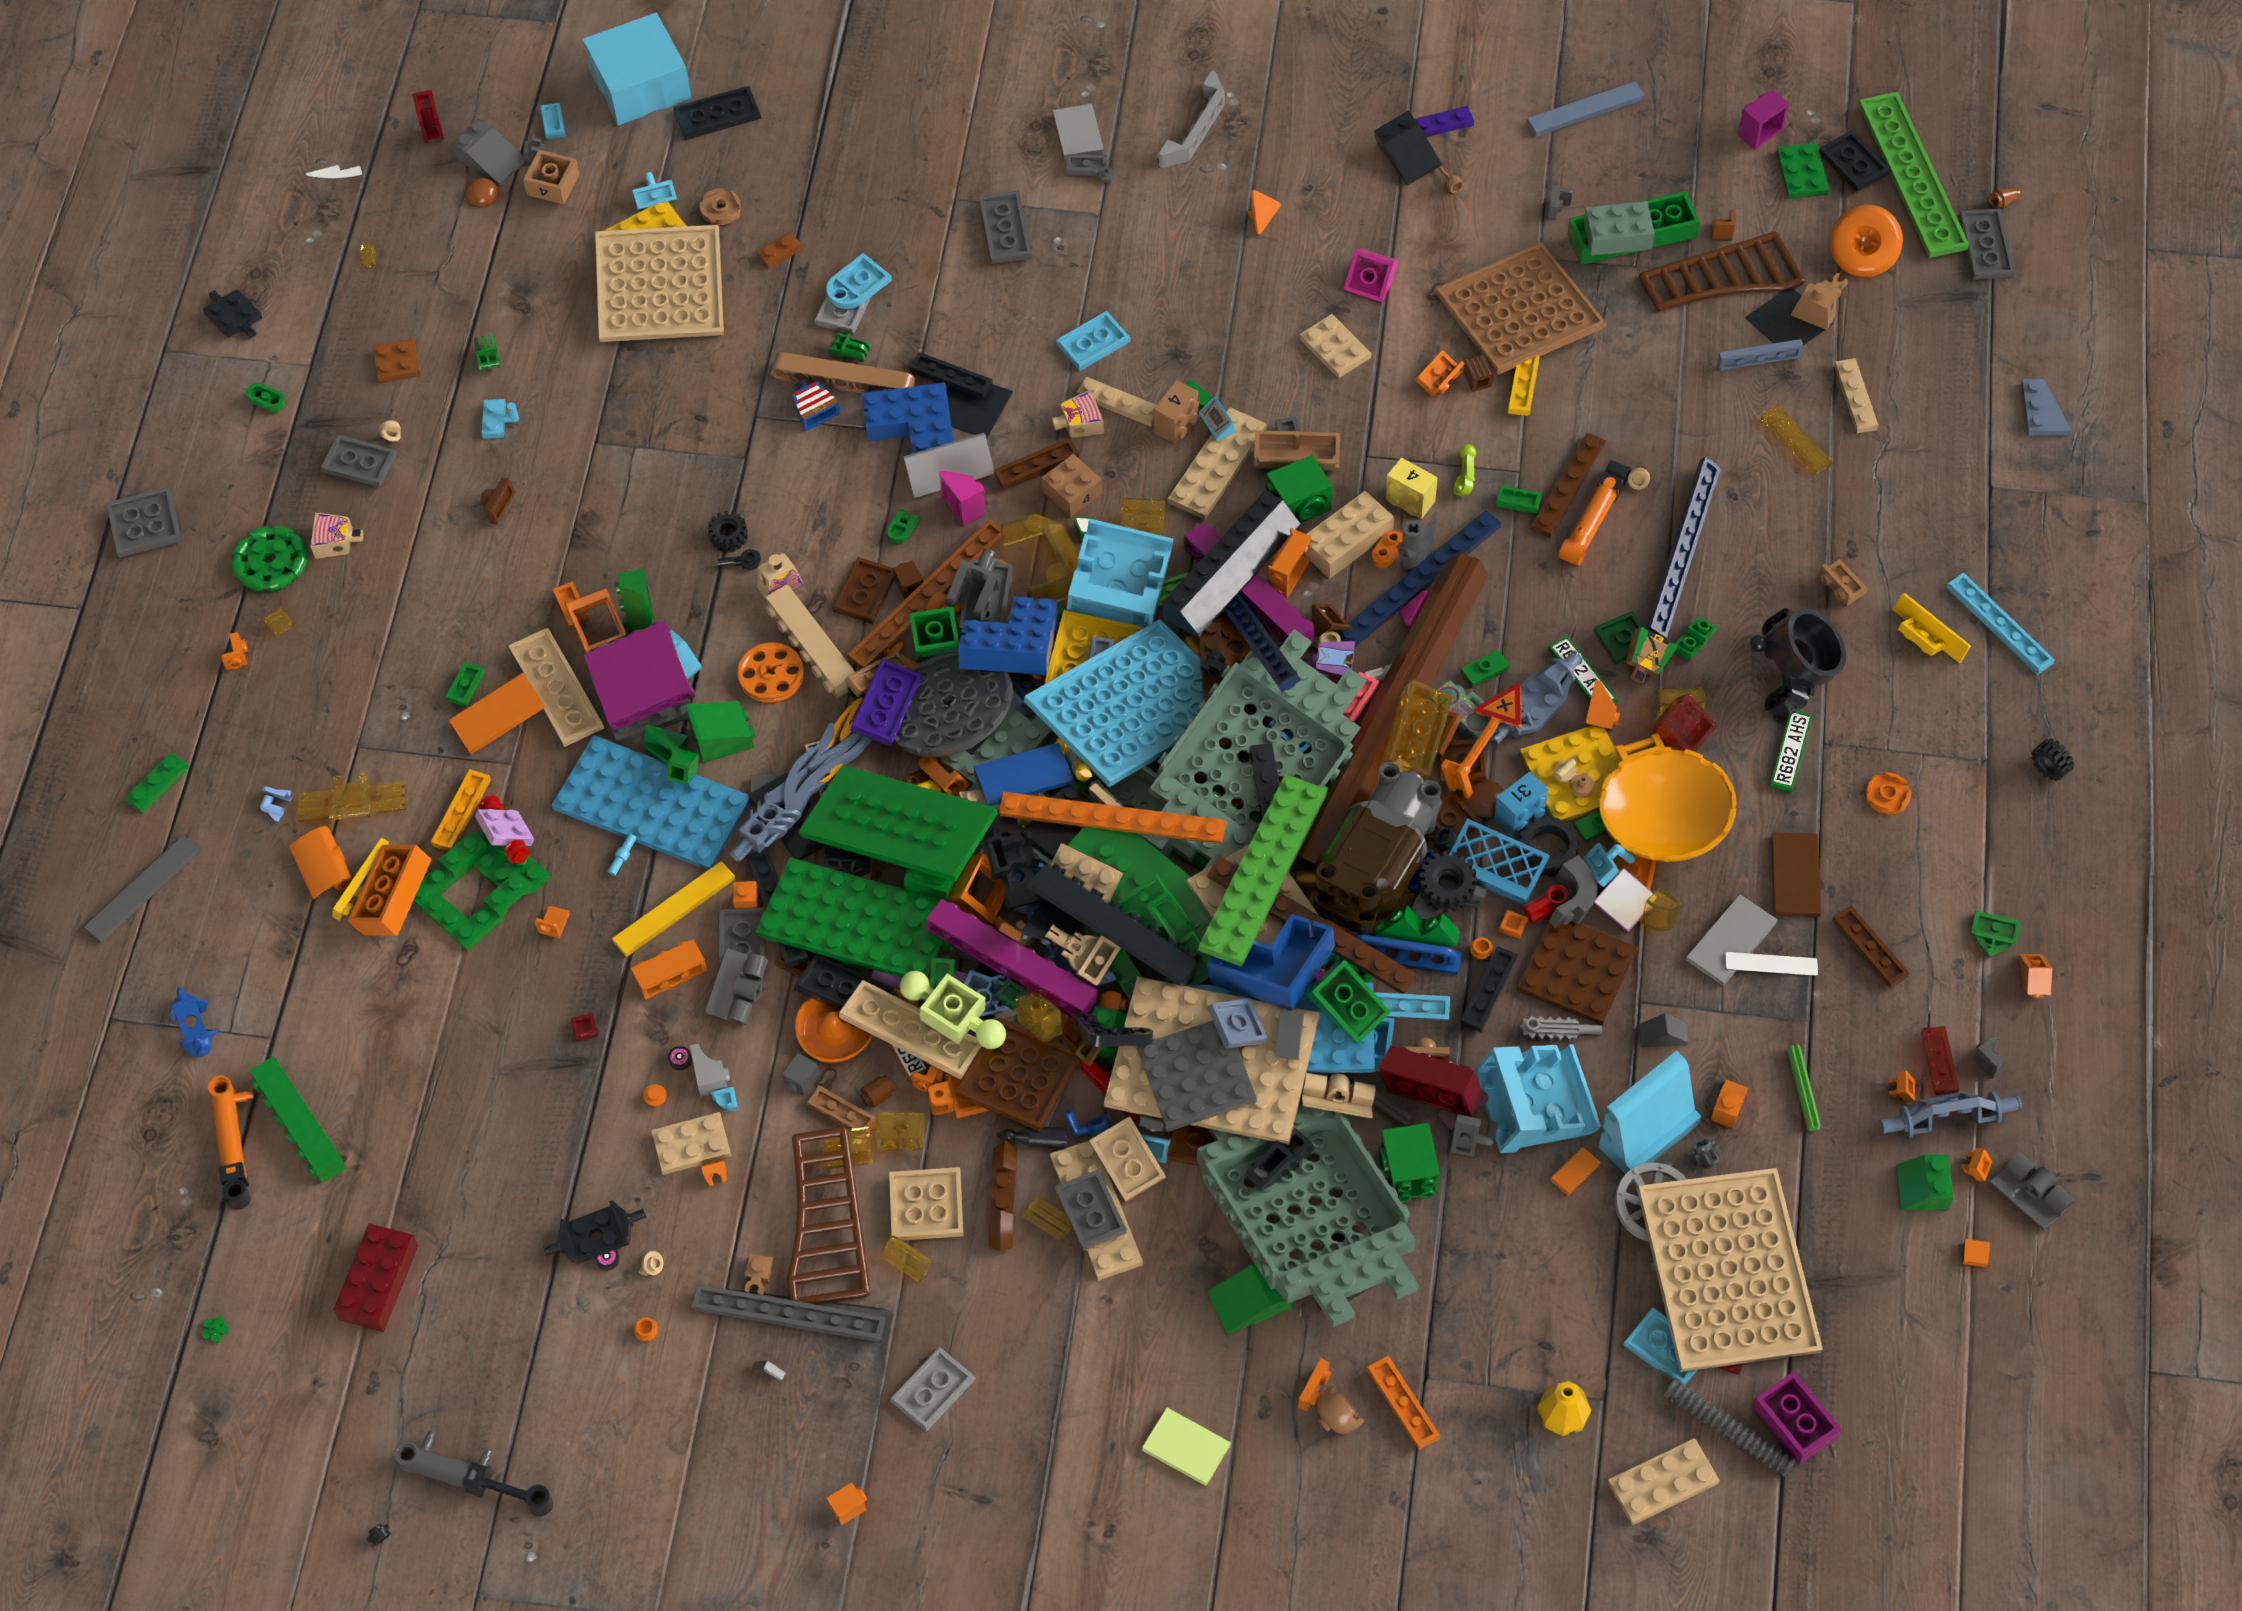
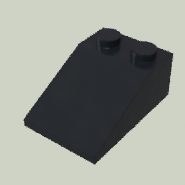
M1409 111L1404 112L1374 130L1377 145L1407 185L1442 165L1421 127Z
M1067 785L1052 797L1094 803L1071 785ZM1032 820L1021 835L1025 838V834L1031 832L1032 844L1051 859H1054L1061 843L1067 846L1081 831L1083 826Z

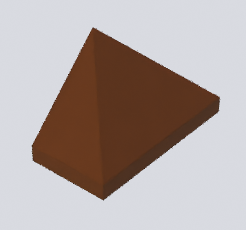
M1312 604L1314 637L1321 636L1328 631L1337 633L1350 629V625L1332 605Z

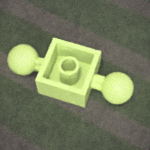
M910 971L902 977L900 990L903 996L913 1001L925 1000L924 1004L920 1007V1020L957 1044L961 1042L970 1029L976 1033L979 1044L986 1049H996L1004 1043L1006 1030L1002 1023L994 1019L985 1021L979 1019L985 1011L984 996L949 974H946L935 990L930 987L928 978L922 972Z

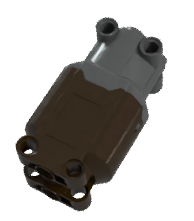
M1386 762L1381 765L1378 784L1368 800L1350 806L1316 860V885L1318 889L1315 891L1313 908L1319 916L1359 935H1369L1373 932L1377 913L1386 912L1394 908L1427 853L1424 835L1434 832L1437 814L1442 805L1440 799L1441 787L1437 782H1425L1414 771L1400 772L1399 766L1393 762Z

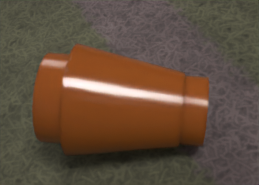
M2017 187L1994 190L1989 195V203L1994 209H2003L2020 198V191Z

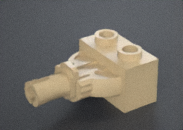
M1054 924L1051 925L1050 931L1045 935L1046 938L1062 946L1064 950L1061 955L1068 959L1070 966L1076 971L1075 976L1083 982L1091 983L1094 987L1098 986L1121 947L1102 935L1099 937L1081 935L1075 931L1073 936L1057 928Z

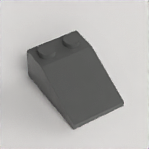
M479 118L451 143L456 160L487 179L494 181L499 186L525 163L522 161L523 155L496 129Z

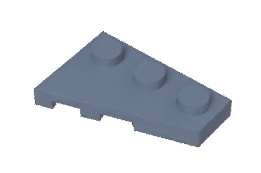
M2023 379L2021 387L2027 435L2070 436L2072 430L2045 380Z

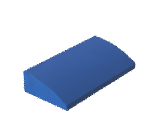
M1059 742L973 766L975 781L989 806L1001 804L1003 792L1034 795L1074 783Z

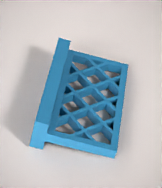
M1468 818L1449 853L1452 856V852H1457L1458 849L1467 846L1471 856L1467 857L1465 862L1473 861L1472 869L1476 870L1477 885L1522 905H1526L1529 902L1530 895L1550 857L1542 851ZM1469 826L1477 829L1481 837L1468 841L1466 832ZM1492 837L1499 839L1501 846L1489 850L1485 840ZM1482 841L1486 851L1473 855L1470 845ZM1513 846L1519 848L1522 855L1509 859L1506 849ZM1503 850L1506 861L1494 864L1490 854ZM1488 855L1491 866L1485 868L1478 867L1475 859ZM1534 855L1542 858L1540 865L1533 868L1529 867L1526 859ZM1523 859L1527 870L1514 873L1511 863ZM1509 865L1512 875L1504 878L1498 876L1496 868ZM1529 874L1531 883L1528 889L1518 884L1517 877Z

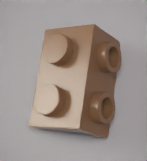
M1840 559L1830 566L1826 564L1821 565L1820 581L1823 585L1828 586L1833 591L1834 596L1846 606L1867 594L1868 588Z

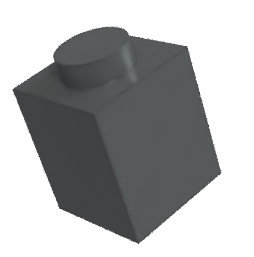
M797 1053L782 1074L784 1086L793 1093L799 1092L804 1095L819 1075L817 1063Z

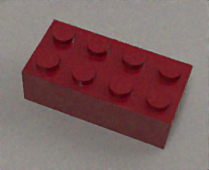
M1390 1045L1379 1066L1388 1093L1463 1116L1473 1117L1483 1097L1476 1071L1471 1067L1455 1065L1446 1059L1432 1058L1426 1053L1412 1052L1403 1046L1396 1047Z
M368 1223L333 1309L340 1321L382 1332L385 1331L418 1248L413 1234Z

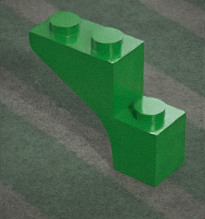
M646 725L643 747L668 765L666 780L688 785L697 774L699 754L687 751L688 735Z
M1406 905L1400 910L1395 909L1387 918L1376 921L1370 936L1452 948L1458 943L1460 931L1443 913L1436 917H1430L1424 923Z

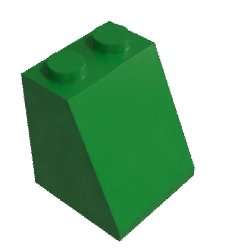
M953 607L909 613L916 659L933 657L938 654L958 650L959 639Z
M739 701L685 705L690 728L703 764L754 748L752 739L756 738L752 725H747L746 721H749L746 708L741 709Z

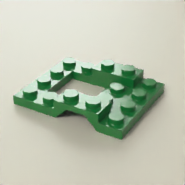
M482 828L476 833L471 831L438 859L440 864L423 878L413 900L414 904L466 951L470 950L501 923L509 907L523 895L534 894L551 879L550 873L530 856L522 863H510L504 853L506 845H491ZM475 868L496 889L483 899L484 905L467 919L441 894L470 869Z
M1157 874L1117 901L1123 906L1122 910L1127 914H1130V912L1137 914L1142 918L1141 923L1146 926L1152 924L1158 929L1164 927L1170 937L1181 943L1180 948L1185 951L1189 948L1200 955L1199 960L1204 963L1190 985H1200L1209 979L1207 964L1212 956L1198 951L1201 939L1197 934V930ZM1085 924L1082 926L1087 935L1100 936L1099 933ZM1121 948L1110 967L1114 971L1118 983L1131 1001L1137 977L1144 978L1132 955ZM1166 978L1164 981H1162V982H1167V983L1176 984L1175 982H1173V981L1170 980L1169 978Z

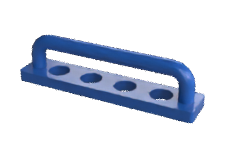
M1370 935L1354 936L1386 955L1385 952L1389 949L1396 950L1398 956L1391 959L1406 968L1452 975L1459 974L1461 952L1454 951L1449 947ZM1410 953H1418L1421 959L1411 961L1408 955ZM1440 956L1444 962L1436 965L1431 962V958Z

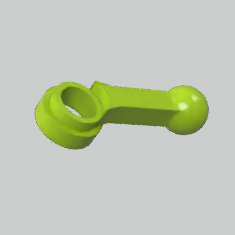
M1470 444L1463 445L1459 451L1462 458V474L1455 481L1454 493L1461 497L1468 496L1471 493L1473 481H1475L1474 458L1476 456V449Z

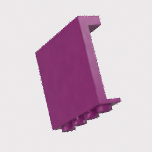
M665 621L654 622L646 629L635 630L627 637L614 639L608 645L595 647L589 653L584 654L606 718L614 730H618L696 696L689 684L672 639L671 628Z

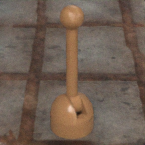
M1442 166L1438 167L1447 178L1446 186L1451 193L1459 192L1464 186L1463 180L1456 175L1450 176Z

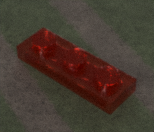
M1946 1027L1922 1028L1921 1036L1935 1095L1958 1093L1960 1088Z

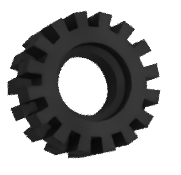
M724 511V515H721L719 512L717 513L718 518L713 516L711 518L712 522L709 521L708 534L714 548L717 546L719 551L724 548V552H728V549H731L733 552L735 547L738 549L742 548L741 543L745 545L748 538L744 518H741L740 514L735 515L733 511H731V514H728V511ZM725 528L736 529L733 534L728 536L720 534V531Z
M2047 738L2032 750L2031 759L2035 761L2033 763L2034 766H2038L2039 769L2037 770L2043 772L2044 777L2048 776L2051 781L2053 779L2054 781H2060L2073 770L2075 764L2072 761L2074 759L2072 756H2069L2070 752L2064 749L2065 746L2063 744L2060 746L2059 741L2056 740L2054 742V739Z

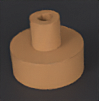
M1576 775L1571 781V792L1576 797L1586 798L1591 795L1594 782L1588 775Z

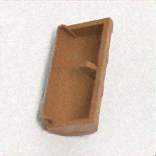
M1255 430L1254 469H1279L1313 455L1322 470L1339 471L1340 433Z

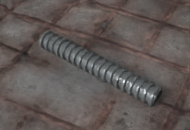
M1674 1379L1669 1383L1664 1392L1665 1398H1671L1670 1401L1672 1403L1677 1402L1678 1407L1683 1406L1684 1411L1689 1410L1690 1415L1693 1416L1695 1414L1697 1416L1696 1419H1702L1704 1424H1709V1428H1715L1717 1433H1723L1722 1436L1724 1438L1729 1437L1730 1442L1735 1441L1736 1446L1741 1445L1742 1450L1745 1451L1747 1449L1749 1451L1748 1454L1756 1455L1755 1458L1757 1460L1759 1458L1762 1459L1763 1464H1769L1768 1467L1770 1469L1772 1467L1775 1468L1776 1473L1781 1472L1782 1477L1788 1476L1796 1464V1458L1793 1457L1791 1459L1788 1453H1782L1783 1450L1781 1448L1779 1450L1776 1449L1775 1444L1770 1445L1769 1440L1764 1441L1763 1436L1760 1435L1758 1437L1756 1435L1757 1432L1749 1431L1750 1428L1748 1426L1746 1428L1743 1427V1423H1737L1736 1418L1731 1419L1730 1414L1727 1413L1725 1415L1723 1413L1724 1410H1718L1716 1405H1711V1401H1705L1703 1396H1697L1698 1393L1696 1391L1694 1393L1691 1392L1690 1387L1685 1388L1684 1383L1679 1384L1678 1379Z

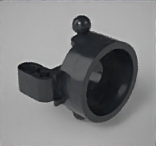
M1783 608L1764 622L1762 627V634L1764 636L1756 635L1750 640L1751 649L1754 652L1764 651L1766 658L1774 660L1782 672V686L1767 696L1764 707L1767 711L1784 718L1791 716L1806 706L1809 695H1815V688L1826 681L1832 680L1845 666L1846 650L1840 633L1827 617L1813 609L1802 608L1792 611L1788 608Z

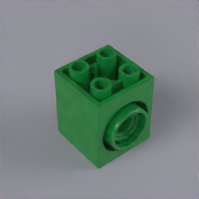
M1313 455L1267 473L1266 491L1282 499L1300 523L1331 511L1332 484Z
M1429 1123L1382 1130L1381 1146L1378 1149L1379 1164L1385 1173L1388 1184L1395 1188L1400 1202H1405L1415 1197L1430 1198L1438 1194L1440 1171Z

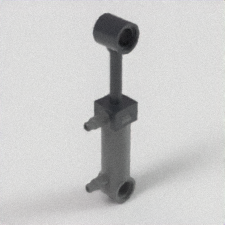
M434 1431L428 1432L420 1448L410 1441L401 1442L395 1448L394 1458L401 1470L406 1473L415 1472L463 1488L466 1493L481 1498L487 1488L525 1501L529 1510L536 1516L547 1515L553 1508V1499L548 1489L543 1485H533L525 1491L492 1480V1475L487 1467L492 1451L489 1449L484 1450L478 1464L474 1462L468 1464L430 1451L436 1435ZM407 1454H414L410 1460H403ZM545 1497L542 1503L534 1504L536 1498Z

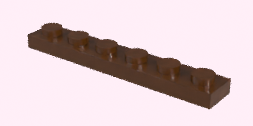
M1586 433L1531 526L1532 531L1551 538L1605 447L1606 440Z

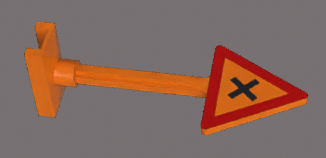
M1520 683L1513 685L1474 708L1476 714L1491 719L1462 763L1458 764L1445 759L1441 765L1449 792H1455L1456 789L1462 790L1464 797L1469 799L1473 793L1468 774L1471 771L1470 768L1499 724L1503 722L1518 728L1522 726Z

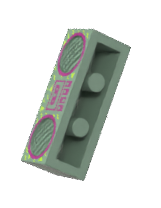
M1452 681L1446 682L1431 694L1430 706L1458 713L1462 717L1456 730L1466 739L1479 738L1491 719L1475 713L1474 708L1484 703L1478 695L1471 692L1466 696L1462 686L1459 684L1455 685Z

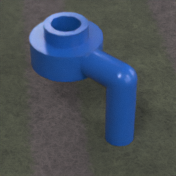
M1072 1110L1064 1113L1075 1137L1086 1134L1097 1136L1111 1127V1123L1106 1115L1095 1117L1086 1125L1079 1126Z

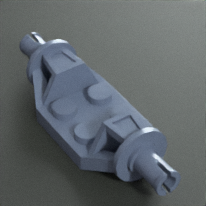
M1574 650L1564 661L1553 658L1549 665L1532 674L1521 685V721L1524 724L1518 728L1501 722L1489 739V742L1492 743L1495 740L1493 745L1497 746L1507 735L1517 738L1519 735L1537 733L1565 705L1570 685L1575 680L1573 669L1583 661L1581 654L1578 653L1575 657L1577 651Z
M1989 1091L1987 1099L1966 1092L1920 1099L1909 1109L1907 1106L1900 1107L1899 1117L1880 1119L1879 1124L1882 1134L1902 1130L1905 1137L1909 1139L1913 1137V1134L1932 1132V1115L1934 1114L1935 1117H1945L1950 1115L1949 1112L1958 1110V1113L1970 1112L1973 1122L1984 1123L1993 1121L1996 1124L2001 1123L2002 1113L2022 1110V1103L2019 1096L1999 1099L1995 1091ZM1982 1107L1989 1109L1990 1114L1982 1115ZM1919 1122L1922 1123V1125L1913 1127L1915 1124Z

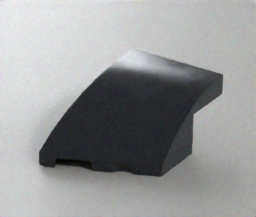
M1044 899L1022 930L1021 939L1026 940L1030 936L1038 938L1041 944L1062 948V946L1045 937L1046 933L1050 931L1051 925L1054 924L1068 935L1073 936L1075 931L1080 932L1084 924Z

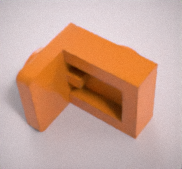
M238 632L229 634L233 652L221 655L226 670L237 669L247 665L245 652H248L245 639L241 640Z
M930 1065L926 1076L916 1072L912 1073V1084L918 1090L926 1092L930 1086L939 1083V1081L943 1082L946 1072Z

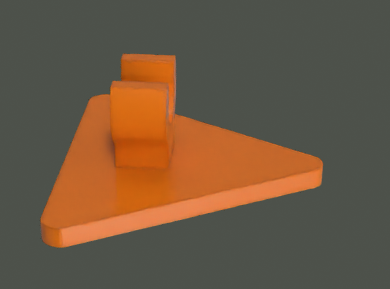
M1252 190L1253 211H1248L1247 213L1251 219H1254L1256 234L1260 235L1279 209L1280 202L1256 190Z

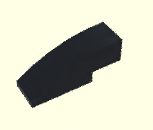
M1294 1128L1289 1145L1276 1141L1244 1175L1262 1191L1284 1177L1315 1149L1313 1143L1298 1129Z

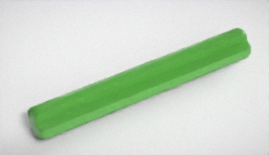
M1798 1044L1790 1045L1787 1052L1806 1126L1809 1131H1817L1820 1129L1821 1124L1801 1047Z

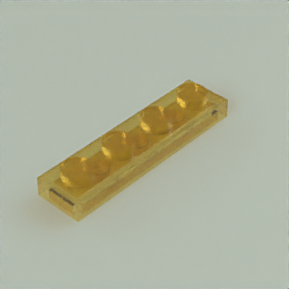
M1779 404L1762 413L1761 420L1814 476L1831 466L1832 460Z

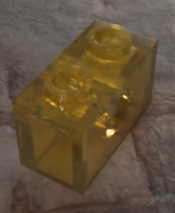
M1036 991L1016 999L1018 1023L1042 1042L1049 1041L1062 1034L1060 1010Z
M877 1112L875 1135L877 1148L883 1150L905 1148L909 1151H914L918 1148L924 1149V1113Z

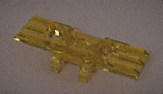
M358 773L360 782L343 784L341 776H334L335 787L332 790L298 793L299 822L330 818L331 822H335L336 819L360 816L371 818L372 813L406 810L405 781L368 785L365 773ZM374 795L381 797L378 802L371 801L370 798ZM329 801V806L324 807L325 803Z

